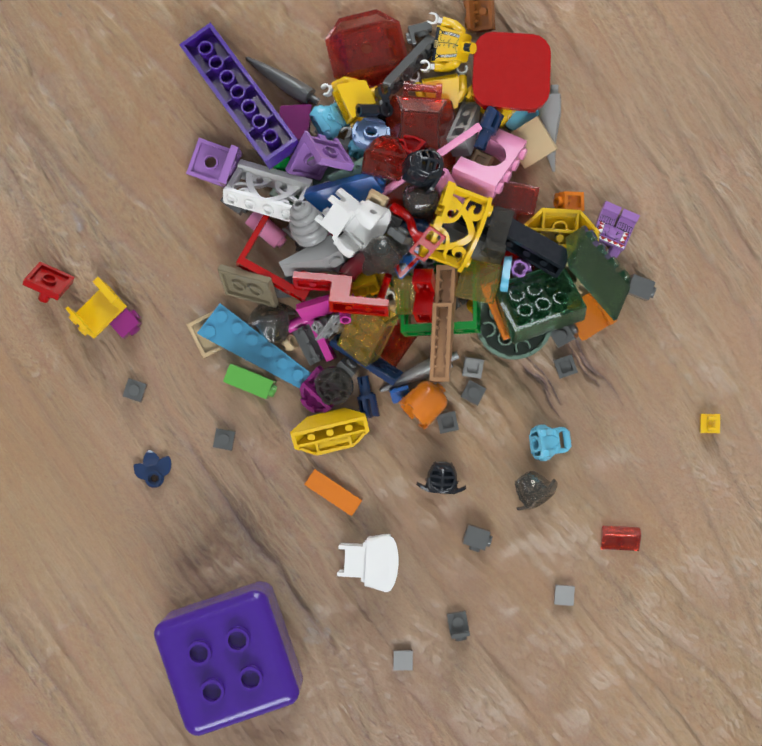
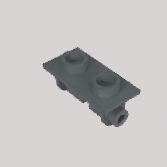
M309 324L293 332L310 366L325 359Z

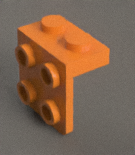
M598 288L563 309L567 319L571 323L574 322L576 324L581 340L588 339L618 321L615 309L612 306H608L605 293L602 290L599 291Z

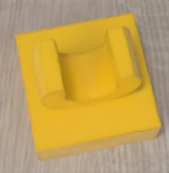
M700 414L699 433H720V414Z

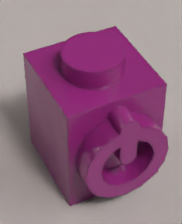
M125 308L110 325L122 338L126 339L129 335L133 336L141 329L139 327L142 324L139 320L141 316L134 309L131 311Z

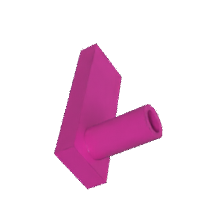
M330 294L296 304V311L302 320L308 321L335 313L329 310ZM339 313L340 323L349 324L351 322V314Z
M298 316L285 324L291 333L308 324L311 327L313 322L319 319L314 318L303 321ZM313 331V334L316 338L318 334L315 331ZM328 338L317 340L326 362L337 358L333 348L329 345L330 341Z

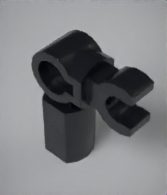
M381 87L375 88V96L378 98L377 104H357L355 107L356 116L378 117L379 119L390 117L393 114V107L389 100L391 94L390 87L384 88V94L381 92Z

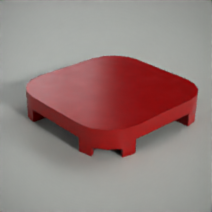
M488 32L480 36L475 43L477 50L473 54L472 99L483 110H486L488 106H492L499 110L535 113L547 102L550 93L551 50L547 41L539 35L525 33Z

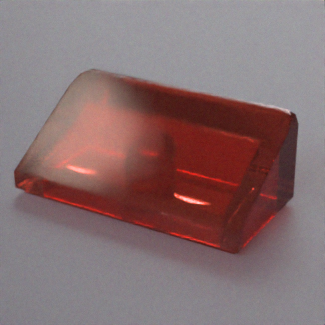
M602 526L601 549L639 551L641 542L639 527Z

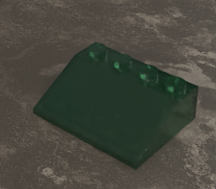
M584 225L565 237L568 267L615 321L618 319L630 290L629 280L631 278L625 269L622 270L619 267L618 260L614 256L611 257L605 244L599 243L595 232L592 229L589 230Z
M566 268L563 269L557 278L540 269L523 277L510 279L508 292L500 291L501 283L491 286L505 329L513 344L585 320L587 306Z

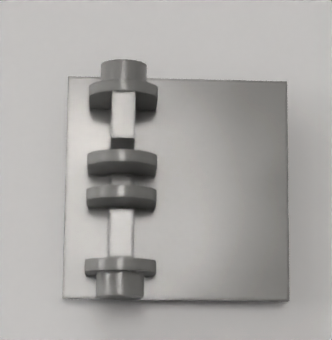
M339 312L314 321L311 326L312 330L318 334L315 338L316 341L322 338L327 339L335 333L340 334L346 328L345 324L340 323Z

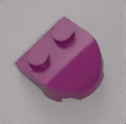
M320 365L301 384L299 389L301 403L306 409L314 413L329 411L348 391L344 387L340 389L327 377L329 373Z

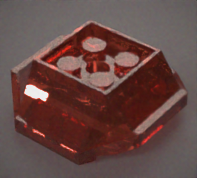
M377 9L339 18L325 39L334 79L338 80L347 76L358 80H365L369 88L375 86L383 88L385 78L408 55L400 21ZM364 45L372 47L370 53H364L361 49Z

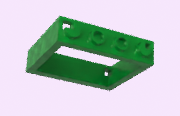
M471 260L469 267H465L462 272H473V321L454 322V334L481 333V266L477 260ZM435 261V263H433V265L435 266V269L433 270L434 274H436V265L446 264H443L441 262L437 263V261ZM405 288L401 289L400 332L405 337L430 336L432 333V323L411 324V289L410 291Z

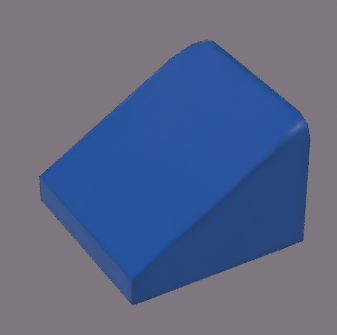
M405 385L390 389L392 402L394 404L398 403L410 392L409 387Z

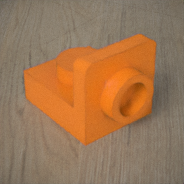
M563 191L555 193L553 205L557 209H574L583 212L584 192Z

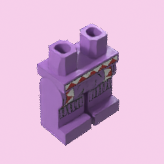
M605 201L595 224V227L600 231L598 250L591 251L599 253L602 245L607 246L609 249L606 257L616 260L620 252L624 251L640 215L626 209L621 211L622 207Z

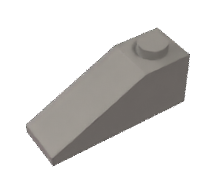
M475 101L462 102L446 138L448 143L476 123H479L481 106ZM477 133L451 150L452 156H471Z
M329 235L318 245L306 247L280 261L279 264L285 276H293L294 271H307L311 273L329 271L344 263L345 260L337 246L333 244L332 236Z

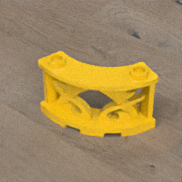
M448 181L442 190L435 214L438 216L433 221L434 224L430 223L432 227L446 236L445 243L442 242L429 258L457 268V271L460 273L465 267L468 268L472 260L471 255L480 238L486 219L492 214L493 206L491 203L493 198H487L456 186V183ZM453 194L465 198L463 203H461ZM470 200L482 205L478 214L473 213V210L476 208L475 205L470 206L467 211L466 206ZM449 210L454 211L455 215L453 217L447 215ZM462 215L467 225L468 234L457 241L450 242L449 234L442 227V224L453 223ZM472 221H477L475 228ZM430 231L426 238L436 243L439 235L434 231ZM420 245L418 255L424 257L429 250ZM451 249L452 255L447 254L448 250ZM456 252L462 253L460 258L455 257Z

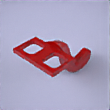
M392 203L389 207L390 211L400 216L406 222L409 234L414 241L409 252L425 262L444 241L446 236L431 225L425 232L418 231L415 220L410 212L403 206ZM430 231H434L441 237L436 243L426 238ZM418 245H422L429 250L424 257L414 252Z

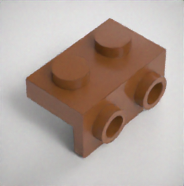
M463 0L466 9L464 23L468 31L479 33L496 30L494 0Z

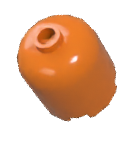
M422 381L398 403L401 404L400 407L411 419L415 417L420 422L418 426L425 430L447 407V397L444 394L446 390L440 383L434 384L431 381Z

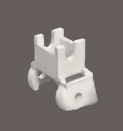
M340 188L335 194L341 199L339 200L334 195H331L328 200L333 204L332 207H327L323 210L324 218L321 215H317L314 220L333 234V244L337 246V249L344 256L352 258L358 251H366L372 248L384 236L391 221V212L389 209L369 199L359 202L344 189Z
M391 534L369 536L363 544H339L338 549H345L344 570L340 569L337 572V576L359 577L361 582H364L365 587L383 592H388L392 589L398 574L399 554L397 544L394 538L391 537Z

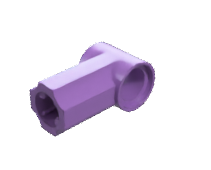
M520 257L512 259L511 271L513 277L518 276L520 278L525 276L526 273L532 272L531 264Z

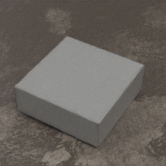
M465 357L462 376L481 379L484 360Z
M555 585L554 604L573 606L575 586Z
M394 650L393 670H413V650Z

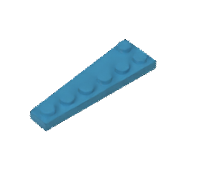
M221 303L197 332L200 336L298 388L311 374V372Z

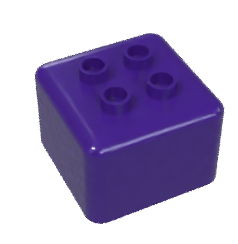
M259 581L173 610L162 619L154 630V638L184 727L187 732L194 736H201L292 705L299 697L303 675L274 589L267 582Z

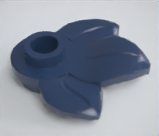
M148 450L144 455L143 464L133 465L134 473L138 478L145 480L149 487L157 488L163 484L164 476L170 472L172 462L170 456L160 459L155 452ZM154 474L158 476V480L156 482L152 481L151 479L152 475Z

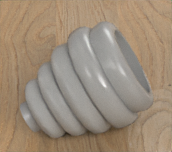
M303 200L295 201L290 209V232L292 238L300 246L312 247L324 241L329 231L314 220L317 215H321L324 218L325 216L322 215V212L311 205L310 202Z

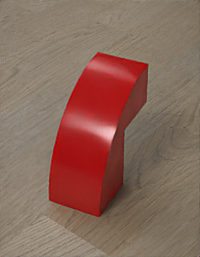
M414 269L412 284L416 293L413 315L416 323H432L436 284L433 269Z

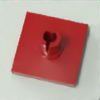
M39 262L24 278L22 285L39 292L38 300L47 303L50 298L58 301L73 284L75 277L43 262Z

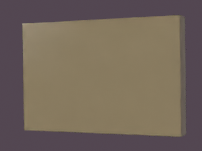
M220 264L217 270L226 295L273 308L277 307L279 302L272 278Z

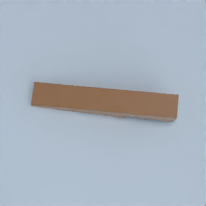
M436 265L429 381L450 382L458 269L449 265Z

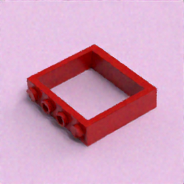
M263 214L237 259L236 266L245 271L272 278L275 288L301 302H305L311 290L295 289L293 284L246 259L270 216Z

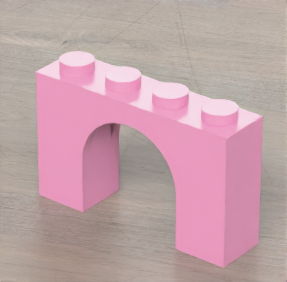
M498 129L496 135L491 136L486 150L483 152L496 157L501 164L484 166L461 156L454 165L451 176L458 186L484 197L494 199L496 194L502 192L504 183L509 182L512 171L517 170L520 160H524L528 151V149H525L527 140Z

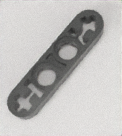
M427 35L385 78L383 89L390 87L391 94L397 93L424 65L420 61L428 60L432 56L435 37Z

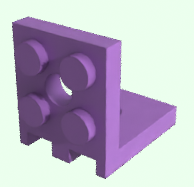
M305 131L285 170L288 174L321 180L328 166L352 171L354 163L338 138H334L331 141L327 140L325 135L318 134L317 137H314L308 131ZM310 157H314L313 160L307 162Z
M199 138L186 174L225 187L237 169L243 153L237 146L231 145L230 148ZM210 157L216 159V165L212 168L206 166V160Z

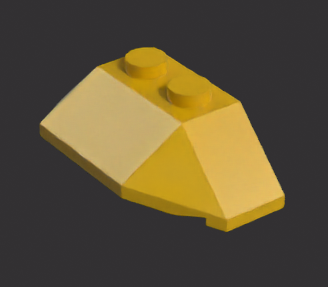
M541 208L524 224L565 248L598 250L600 231L581 210Z
M341 408L307 416L290 431L295 450H302L313 455H321L354 447L370 430L365 413Z

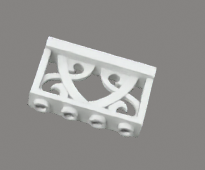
M240 159L237 169L227 186L223 189V202L290 222L289 217L292 205H289L288 200L293 203L297 200L307 201L304 193L308 187L313 186V180L288 174L274 168L269 170L267 166ZM264 187L275 188L279 195L264 198L258 194L256 189Z

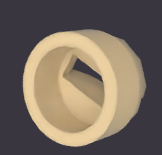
M292 334L286 336L282 341V346H285L287 351H292L299 346L295 336Z

